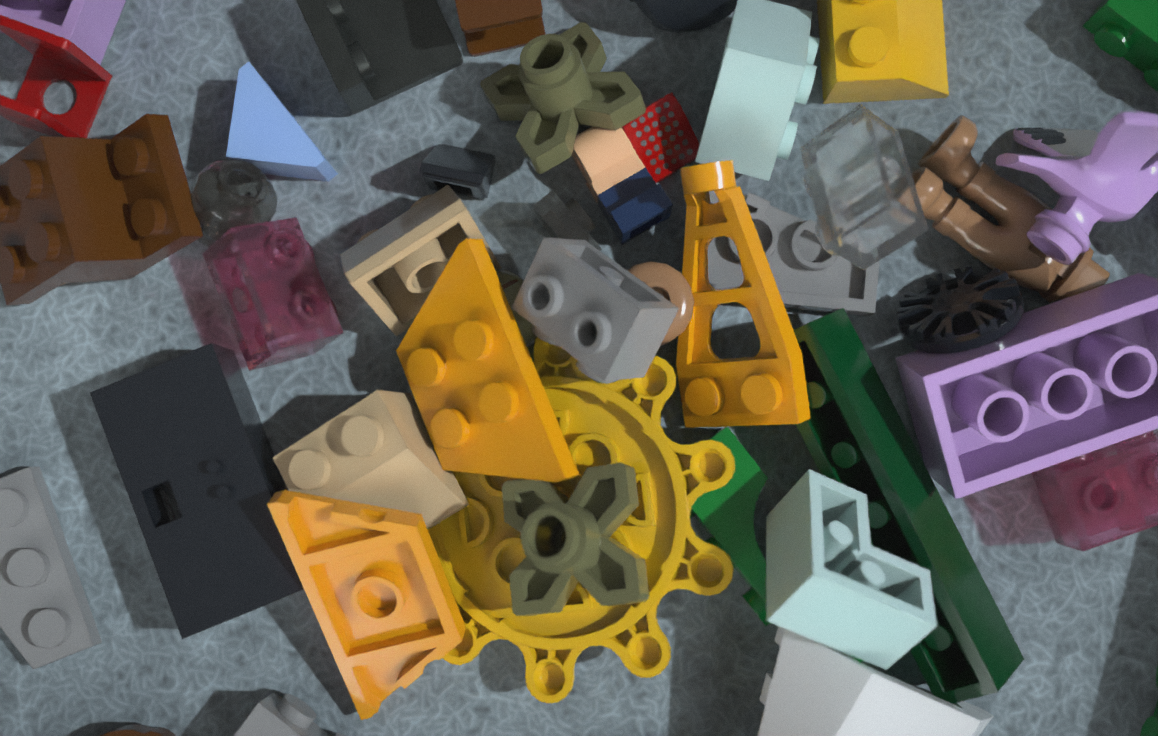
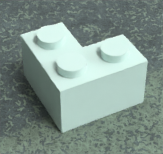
M737 0L695 162L705 164L733 160L735 173L769 181L776 158L788 160L798 123L789 121L794 102L806 105L817 66L813 64L820 38L810 36L811 11L768 0Z
M809 469L766 516L767 622L885 670L937 627L930 570L871 546L867 494Z

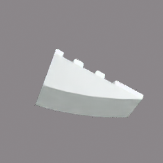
M778 626L774 641L780 648L773 674L766 673L760 696V701L765 707L757 736H979L993 718V715L966 701L955 704L949 703L866 666L849 654Z

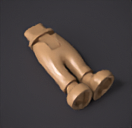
M963 115L956 118L929 147L918 162L920 168L904 181L889 206V210L904 221H913L919 217L933 220L932 227L941 235L950 237L992 270L997 268L1000 272L1005 271L1009 279L1013 277L1016 279L1018 285L1039 292L1049 303L1103 286L1110 276L1107 270L1091 259L1094 250L1090 247L1088 251L1079 254L1071 265H1065L1051 259L1031 243L1027 237V232L1036 222L1035 216L1045 209L1052 210V208L1024 188L995 174V171L983 161L977 164L971 155V150L977 139L978 129L974 122ZM943 181L957 188L955 191L968 200H972L996 219L998 225L991 223L970 209V206L960 198H952L944 191Z

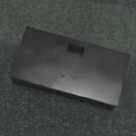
M210 343L90 392L182 639L304 590L267 505L275 492L288 489L273 459L274 453L234 350Z

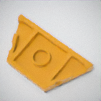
M465 239L458 244L396 350L441 467L447 471L547 482H561L578 476L579 472L483 239Z
M288 490L275 492L267 504L359 717L361 720L371 718L378 712L384 699L400 686L404 689L407 688L423 674L424 668L429 662L440 660L461 643L466 629L423 516L414 512Z

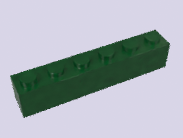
M842 308L794 330L803 357L811 419L796 424L821 475L867 494L871 546L930 570L937 627L913 646L910 651L932 694L955 704L999 692L1023 662L1024 657L845 309Z

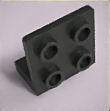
M296 0L338 92L354 115L452 70L463 63L462 54L436 0Z

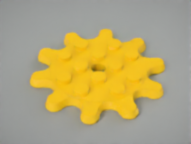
M536 337L533 363L579 472V475L572 479L552 483L569 500L587 468L623 463L635 469L639 506L610 537L645 559L649 590L648 600L640 603L601 606L584 586L578 582L561 612L534 616H516L512 611L509 575L526 558L521 544V532L507 524L504 520L502 485L506 481L520 478L452 471L469 505L428 529V532L466 626L462 642L447 653L443 659L450 664L463 665L475 659L489 642L498 639L510 641L518 646L524 655L526 686L531 695L537 700L549 704L557 703L566 698L573 689L575 680L574 667L577 657L584 649L590 646L601 645L612 649L620 657L624 666L636 676L651 678L659 675L668 666L671 658V646L657 621V607L661 598L668 592L676 589H686L700 595L712 596L721 593L729 586L734 572L731 558L720 547L707 543L696 535L691 527L690 512L692 505L698 497L706 492L717 490L727 485L735 471V458L731 450L721 442L705 440L691 445H681L672 441L664 433L661 426V411L676 387V375L673 367L667 360L655 356L643 378L622 379L608 384L598 383L583 374L577 368L576 363L578 360L562 347L549 344Z

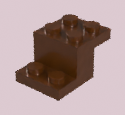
M146 113L111 139L39 136L0 166V283L6 305L30 304L63 283L127 280L133 278L203 236L168 115Z

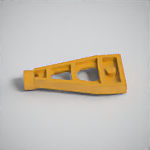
M733 160L680 168L686 202L682 275L689 283L694 298L692 319L685 331L678 336L676 368L685 428L800 424L811 419L802 352L741 187L736 186ZM710 191H715L719 202L715 204L710 202ZM726 236L732 239L737 247L744 279L743 283L738 287L715 289L711 286L708 278V245L715 237ZM737 302L745 306L750 312L760 338V349L755 357L721 359L713 352L711 347L712 317L720 304Z

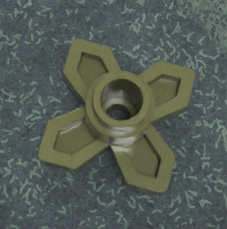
M580 22L560 35L544 34L532 39L522 49L519 65L508 64L480 82V86L489 104L501 121H522L515 138L523 154L538 174H543L572 157L579 124L616 131L646 112L640 90L625 71L601 72L607 57L602 42L586 22Z
M614 463L587 468L569 500L552 482L517 479L503 483L504 520L507 524L521 532V544L526 558L509 575L512 611L516 616H534L561 612L578 582L584 586L601 606L640 603L648 600L649 590L645 559L610 537L639 506L636 474L632 466Z

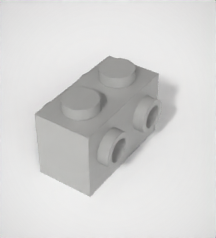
M543 238L511 307L533 324L531 330L538 338L549 344L562 347L578 360L576 363L577 368L583 374L602 383H612L613 380L643 378L679 310L676 305L587 241L561 238Z

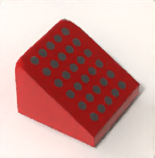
M673 92L647 106L646 112L621 127L656 184L696 160L699 142Z

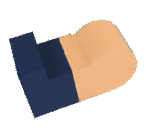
M592 126L576 135L572 157L587 181L585 183L622 245L670 218L673 207L672 202L661 185L655 183L622 128L615 131Z

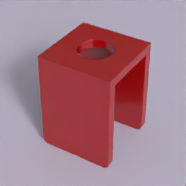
M0 15V30L34 55L16 99L13 100L0 95V115L11 122L49 136L87 138L113 75L68 39ZM57 81L72 83L77 93L74 106L63 114L50 113L44 105L46 89Z

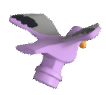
M1121 112L1112 118L1099 134L1095 130L1043 127L1016 128L1013 131L1014 141L1041 152L1047 157L1004 153L999 155L995 162L999 166L1036 174L1059 195L1060 198L1055 208L1052 210L1045 209L1035 216L1036 222L1027 232V237L1037 249L1061 264L1071 265L1079 254L1088 251L1090 247L1088 235L1097 221L1110 223L1131 219L1158 192V114Z

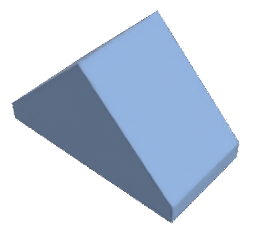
M247 62L239 68L226 157L243 172L330 181L338 173L252 64Z

